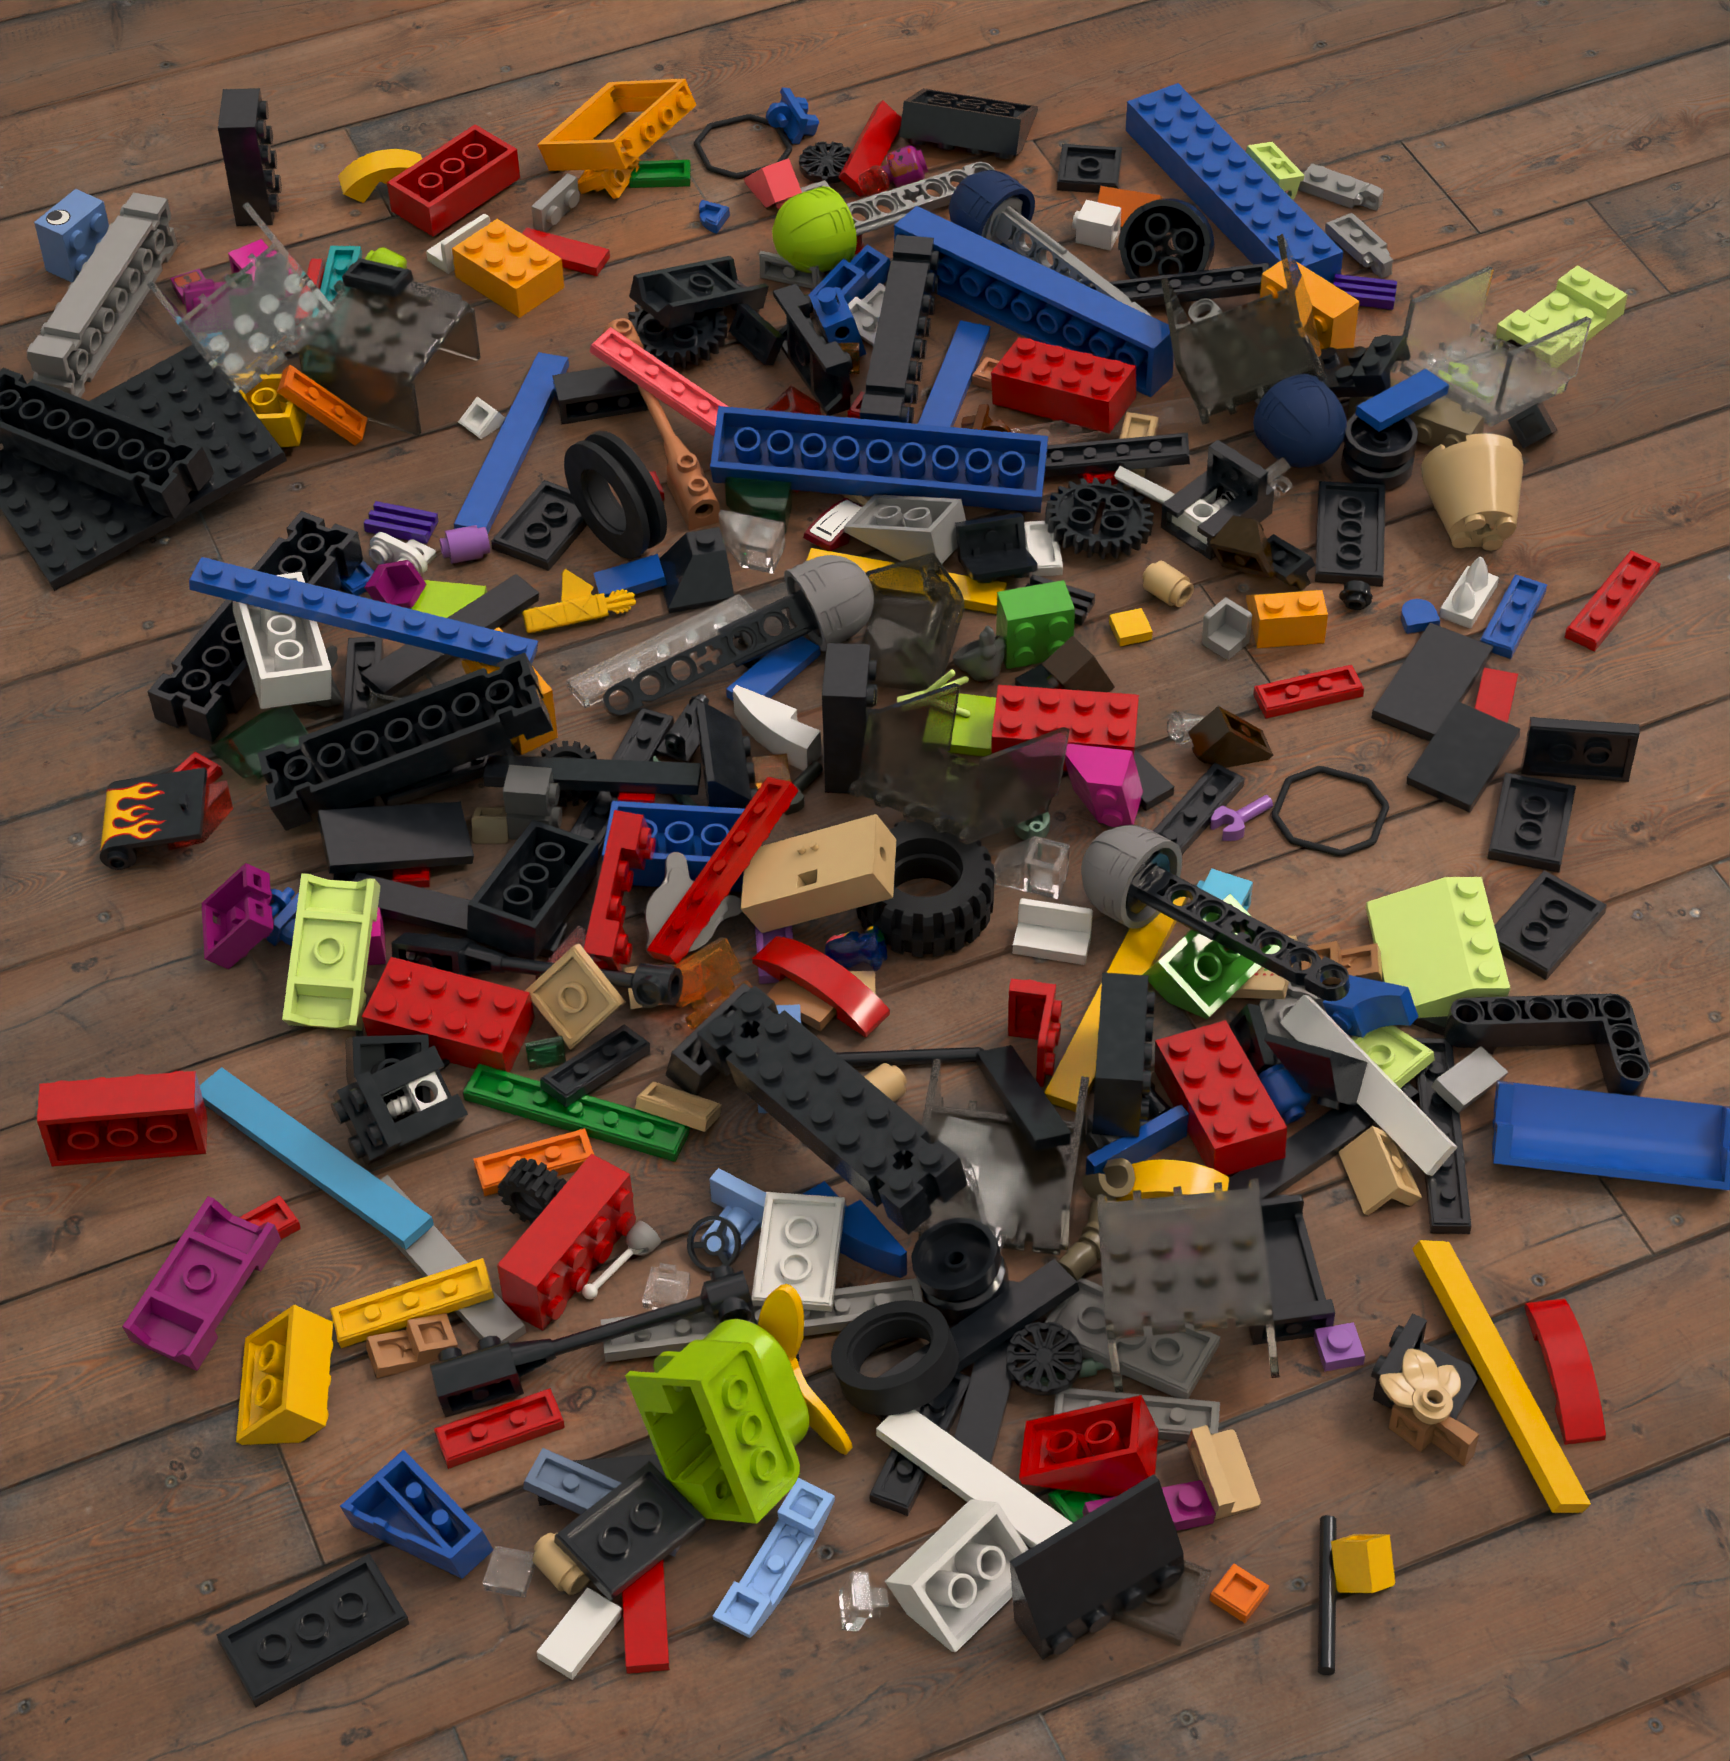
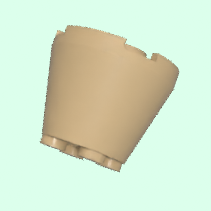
M1497 434L1466 435L1467 441L1451 445L1447 448L1440 444L1424 458L1421 464V473L1424 487L1451 539L1452 546L1455 548L1483 547L1487 551L1499 549L1503 545L1502 541L1511 536L1517 527L1523 474L1521 452L1513 446L1511 439Z

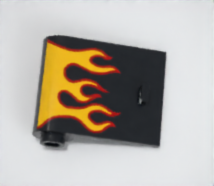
M206 768L118 780L109 784L106 790L101 837V862L113 870H123L135 864L137 857L135 848L202 838L207 782Z

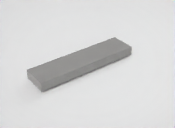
M1068 1388L1056 1394L1054 1415L1141 1394ZM1142 1395L1159 1430L1158 1439L1187 1442L1191 1429L1205 1425L1208 1426L1210 1434L1218 1433L1220 1402Z

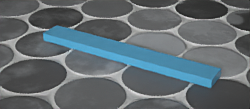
M222 1067L199 1085L205 1106L405 1250L434 1225L432 1216Z

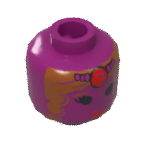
M912 145L889 152L886 156L887 165L882 166L887 183L894 182L896 188L925 179V173L929 172L922 150H916Z

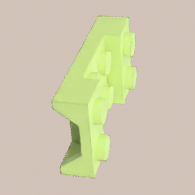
M1577 265L1558 279L1556 290L1525 313L1517 309L1498 323L1495 344L1501 346L1511 339L1532 351L1539 371L1545 373L1623 315L1628 294Z
M301 873L282 1020L288 1025L362 1031V1015L365 1011L367 997L364 987L372 924L376 922L381 887L375 879L367 878L358 882L339 881Z

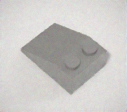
M874 494L846 523L844 531L910 566H923L927 569H934L940 567L953 551L957 549L955 522L966 521L961 499Z

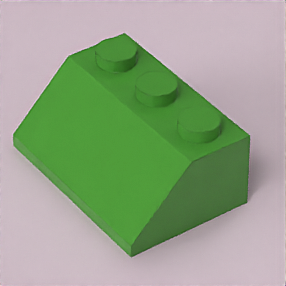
M1231 894L1223 899V901L1251 916ZM1208 913L1202 919L1207 922H1213L1218 920L1221 915ZM1190 929L1143 975H1148V982L1168 1003L1208 1019L1262 966L1230 949L1225 951L1224 948L1227 947ZM1267 945L1261 951L1266 954H1274L1281 948L1277 945Z

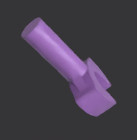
M1264 795L1238 811L1229 809L1226 806H1220L1211 817L1210 829L1214 830L1223 824H1229L1223 829L1222 841L1239 840L1244 837V823L1272 808L1273 802L1268 795Z

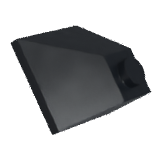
M719 527L686 532L659 558L667 585L661 586L669 613L735 602L727 552Z
M1266 1033L1264 1041L1302 1090L1319 1096L1317 1104L1337 1110L1340 1109L1341 1103L1356 1106L1368 1062L1332 1050Z
M428 1034L354 1036L346 1039V1078L348 1085L358 1075L367 1071L373 1074L428 1049ZM418 1086L415 1088V1095L419 1101L423 1103L431 1102L429 1087ZM401 1090L384 1098L386 1106L391 1102L390 1099L393 1101L398 1098L397 1096H404V1091Z

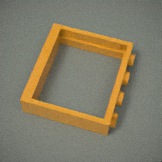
M686 79L608 82L539 142L537 146L549 171L626 169L696 106V102ZM623 112H643L614 139L593 140ZM620 142H622V144H623V146H624V147L621 148V149H620V147H619V145H618Z

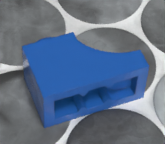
M1349 975L1350 989L1347 996L1338 1001H1323L1326 1013L1347 1035L1361 1038L1367 1033L1385 1026H1411L1419 1017L1408 987Z

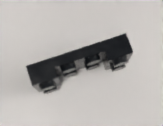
M725 256L635 274L629 297L641 309L657 319L662 326L674 329L678 326L692 324L695 312H703L708 309L730 305L733 310L737 311L740 304H748L753 310L764 308L769 286L765 283L749 287L745 286L737 278L734 258Z
M797 284L774 290L773 296L785 312L787 322L779 330L785 337L781 349L826 416L849 410L851 407L850 395H853V385L850 380V371L853 370V363L849 353L843 352L836 341L826 344L824 338L816 334L810 319V313L813 312L811 299L807 294L804 295Z
M1381 335L1374 337L1367 348L1358 346L1339 349L1333 347L1320 349L1317 339L1295 338L1286 342L1275 363L1287 377L1300 374L1316 376L1326 384L1337 398L1374 397L1391 388L1390 370L1395 361H1409L1411 354L1405 336Z

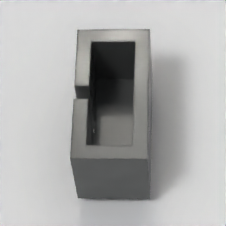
M509 765L503 788L509 839L518 840L532 820L560 829L562 807H557L559 783H554L552 768Z

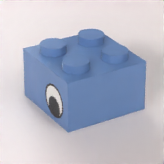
M75 189L34 222L46 271L69 282L75 281L81 272L83 264L89 260L95 250V246L101 242L107 233L109 222L104 201Z

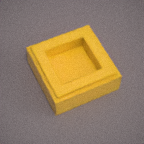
M1142 608L1109 615V625L1120 647L1152 640L1153 631Z

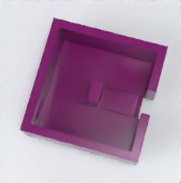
M245 863L201 903L205 960L230 969L241 958H244L263 938L270 935L273 930L274 920L272 907L269 906L272 898L269 873ZM213 916L217 917V924L213 922Z

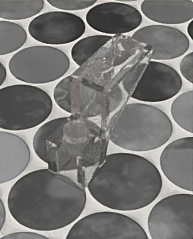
M948 1115L938 1139L960 1157L968 1186L971 1188L975 1198L980 1222L987 1225L994 1234L1001 1252L1006 1238L1012 1239L1015 1235L1018 1224V1216L1016 1215L1018 1208L1024 1209L1029 1198L1030 1186L1025 1185V1168L994 1160L997 1144L992 1143L991 1126Z

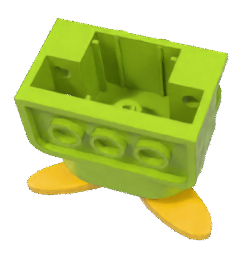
M789 1284L780 1285L768 1295L762 1306L758 1325L741 1319L726 1320L717 1325L702 1340L695 1339L690 1342L681 1352H662L654 1360V1372L629 1371L625 1375L666 1478L705 1519L757 1524L792 1489L797 1481L800 1464L795 1447L803 1440L809 1426L841 1454L846 1455L853 1448L852 1442L844 1428L809 1387L800 1370L798 1351L803 1341L804 1311L801 1297Z

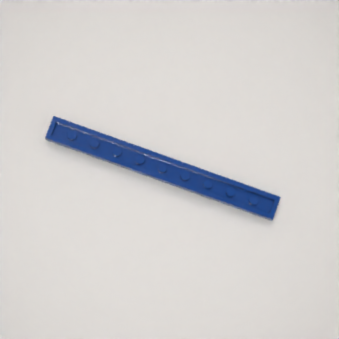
M204 557L200 558L189 579V588L192 591L499 667L498 662L524 652L532 665L538 649L537 640Z

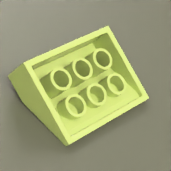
M1444 877L1366 903V912L1373 943H1377L1381 951L1382 982L1408 987L1419 1016L1418 1018L1448 1016L1453 1002L1461 998L1508 997L1510 985L1482 877Z

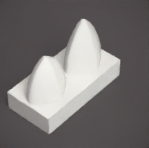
M1478 557L1471 566L1466 567L1443 603L1439 618L1469 629L1472 628L1497 588L1499 580L1498 576L1488 573L1487 565L1482 557Z

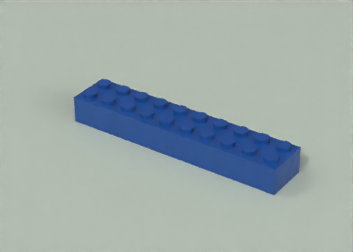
M1179 83L1127 101L1126 131L1253 265L1268 263L1269 268H1271L1288 256L1331 284L1334 283L1335 274H1341L1343 251Z
M914 207L894 225V244L896 235L934 238V251H939L938 270H934L935 275H939L940 278L937 295L1034 341L1135 365L1136 391L1152 397L1172 378L1175 327L921 207Z
M718 406L710 469L713 483L872 497L874 494L961 499L963 506L1041 513L1048 436Z

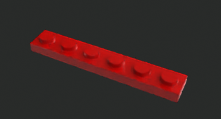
M772 777L766 778L647 948V951L655 959L678 965L682 958L687 955L695 939L702 929L708 925L711 916L723 899L728 896L734 883L749 866L759 847L769 837L771 830L782 814L787 811L791 801L799 790L791 781Z

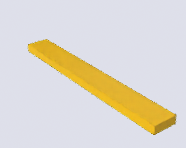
M1177 898L1173 901V904L1184 906L1189 898ZM1160 913L1147 925L1137 929L1130 928L1107 973L1143 975L1158 960L1177 921ZM1102 983L1044 1092L1051 1104L1080 1113L1095 1083Z
M1419 1240L1412 1250L1552 1513H1583L1591 1503L1450 1242Z

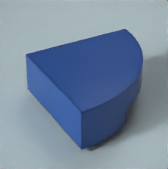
M701 200L699 204L700 222L707 230L717 234L730 216L729 207Z

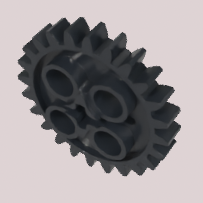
M635 304V312L628 313L629 320L633 323L644 350L663 363H669V367L672 369L676 363H680L684 369L687 366V362L690 361L698 366L699 358L709 361V353L718 354L719 347H724L725 338H728L727 316H724L723 308L695 312L692 324L678 326L674 329L662 326L657 319L641 309L638 304Z
M1081 478L1080 485L1069 481L1068 488L1059 486L1058 493H1051L1050 501H1047L1045 524H1048V533H1054V541L1063 540L1064 549L1070 546L1075 547L1074 554L1084 550L1087 551V558H1091L1094 553H1098L1101 559H1105L1106 554L1110 553L1115 559H1118L1120 551L1129 556L1131 548L1139 551L1141 543H1148V537L1152 533L1154 513L1150 512V504H1144V496L1134 497V488L1127 491L1123 490L1124 483H1120L1115 487L1111 486V479H1107L1104 484H1100L1099 480L1094 478L1093 483L1088 484L1084 478ZM1105 502L1099 532L1095 535L1093 534V529L1096 524L1100 503Z

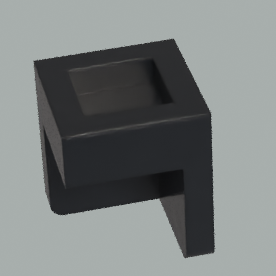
M1543 402L1537 403L1508 419L1522 448H1526L1557 431Z

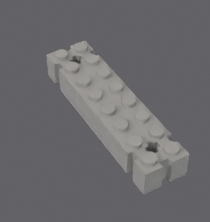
M133 192L127 203L123 204L120 216L118 215L115 221L109 225L107 233L101 242L97 243L93 254L83 264L81 272L75 281L71 282L67 293L61 302L57 303L49 320L43 324L41 335H38L35 341L29 345L27 359L31 364L32 371H35L33 375L34 380L81 398L85 392L84 383L92 381L163 271L161 264L168 262L177 249L174 228L169 227L171 213L168 199Z

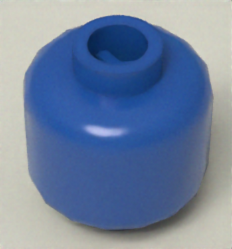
M1283 1064L1270 1067L1258 1076L1286 1124L1295 1122L1306 1114L1304 1108L1309 1104L1311 1094L1302 1090Z

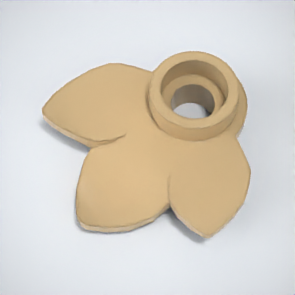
M1408 1349L1402 1360V1373L1381 1375L1379 1378L1380 1385L1396 1405L1412 1408L1414 1415L1423 1423L1437 1424L1444 1421L1452 1412V1399L1460 1391L1461 1380L1453 1365H1443L1437 1368L1434 1360L1427 1353L1416 1349Z

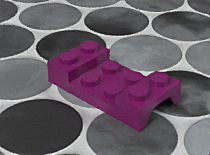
M207 1196L122 1327L129 1340L198 1371L218 1339L215 1332L217 1326L253 1270L262 1271L281 1241L275 1225L267 1222L257 1226L232 1215L218 1201Z

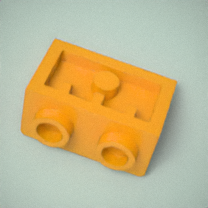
M622 142L618 144L620 149L624 147ZM638 157L626 169L585 170L578 180V190L581 194L592 190L598 192L605 188L613 199L619 198L630 183L631 173L636 167V172L640 168L638 164L641 160Z

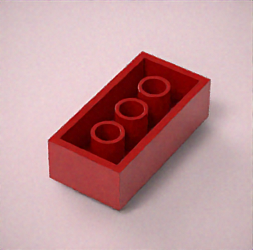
M474 124L387 182L391 212L434 237L520 179L518 152L515 147Z
M1018 337L991 372L992 404L1110 434L1136 398V366L1118 360L1094 356L1090 353H1082L1061 346L1037 342L1029 338Z
M998 685L992 730L991 765L1068 771L1061 750L1063 743L1129 750L1134 755L1139 695Z
M390 957L362 1015L367 1036L428 1034L429 1048L435 1045L441 1060L447 1059L450 1063L476 1069L478 1064H482L506 1072H511L535 1019L530 992Z
M1226 1020L1155 1040L1154 1071L1173 1106L1182 1105L1189 1113L1187 1132L1206 1167L1227 1176L1285 1158L1287 1126Z
M174 1071L172 1073L150 1075L136 1074L114 1078L98 1077L77 1081L61 1080L53 1083L39 1084L37 1123L52 1167L206 1154L208 1116L196 1071Z
M591 1153L497 1264L503 1302L518 1318L544 1331L552 1320L560 1318L568 1300L576 1291L580 1292L596 1266L607 1261L613 1246L620 1237L628 1234L636 1221L629 1173Z

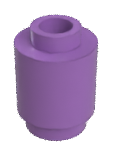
M477 525L446 530L445 538L439 539L443 558L449 557L451 564L483 558V554L490 553L486 527L477 528Z

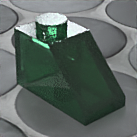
M736 477L725 478L726 506L753 531L786 534L792 510L791 482Z

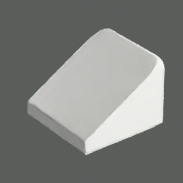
M476 397L458 423L482 439L500 428L506 418L479 397Z

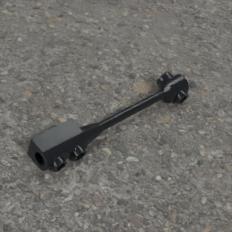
M405 932L391 943L392 957L468 977L505 972L541 976L554 964L552 962L508 957L506 954L478 945L475 941L466 937L456 939L440 937L434 933L425 935ZM406 950L410 952L408 958L406 957ZM641 963L634 973L600 969L613 986L632 988L636 1002L642 1007L654 1008L658 1004L675 1005L680 999L683 987L682 972L679 968L670 964L661 966Z
M720 1266L711 1272V1280L703 1283L700 1296L555 1340L541 1339L501 1343L499 1337L487 1336L478 1341V1350L462 1354L459 1348L451 1347L444 1349L438 1354L439 1362L430 1364L437 1397L445 1418L524 1394L520 1377L556 1359V1356L701 1312H705L715 1321L720 1320V1323L730 1319L749 1321L752 1316L750 1310H753L754 1307L743 1270L734 1273L732 1267Z

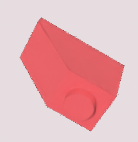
M789 158L763 167L744 178L745 184L766 208L776 204L777 209H780L788 199L802 193Z

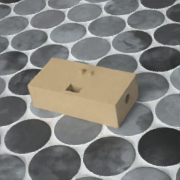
M874 814L760 846L751 859L749 866L744 870L741 910L761 933L892 899L894 893L896 838L878 815Z

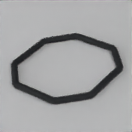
M746 114L707 124L694 141V146L706 169L713 173L740 179L763 168L759 167L735 173L711 166L700 143L713 128L746 120L770 125L767 119L753 114ZM782 127L775 129L786 150L777 162L787 159L792 152V145Z
M1316 766L1288 776L1285 779L1271 815L1273 821L1291 844L1335 856H1346L1373 846L1377 842L1389 810V803L1371 779L1325 766ZM1317 773H1324L1366 784L1382 805L1371 838L1340 850L1294 837L1279 817V812L1291 783Z

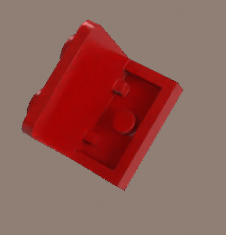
M1011 978L1008 1000V1036L1038 1040L1036 1081L1040 1087H1044L1046 1075L1053 1076L1056 1059L1054 1050L1055 1046L1059 1045L1061 1023L1059 1022L1062 1000H1056V984L1042 983L1031 979L1020 980Z

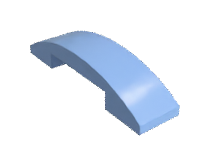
M800 1478L797 1479L777 1511L778 1521L740 1582L734 1581L713 1614V1620L748 1638H751L780 1603L805 1563L835 1501L834 1495Z

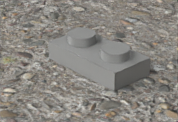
M567 173L531 206L535 230L547 232L566 213L576 207L580 201L578 179L576 176Z

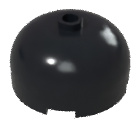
M1165 198L1140 206L1127 218L1120 232L1118 250H1120L1121 259L1126 269L1125 273L1130 279L1142 278L1139 273V266H1148L1160 261L1158 265L1160 276L1171 274L1169 267L1172 261L1178 263V273L1208 270L1214 256L1215 242L1212 228L1200 210L1186 201Z

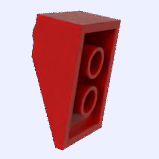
M1142 1395L1026 1421L1019 1473L1021 1483L1032 1486L1118 1496L1155 1474L1159 1430Z

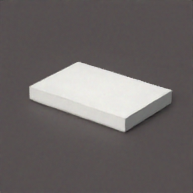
M766 1192L751 1298L753 1306H763L766 1298L774 1289L780 1285L789 1284L801 1297L803 1310L832 1312L846 1206L845 1197Z

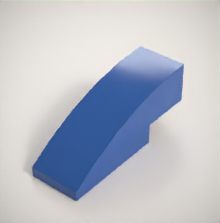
M867 244L850 262L843 258L808 296L811 299L813 296L818 295L819 291L823 288L839 287L847 304L855 297L863 300L879 283L883 285L887 281L891 261L887 256Z
M825 1181L803 1193L804 1195L838 1197ZM860 1199L848 1207L845 1206L840 1253L860 1264L898 1278L907 1275V1251Z

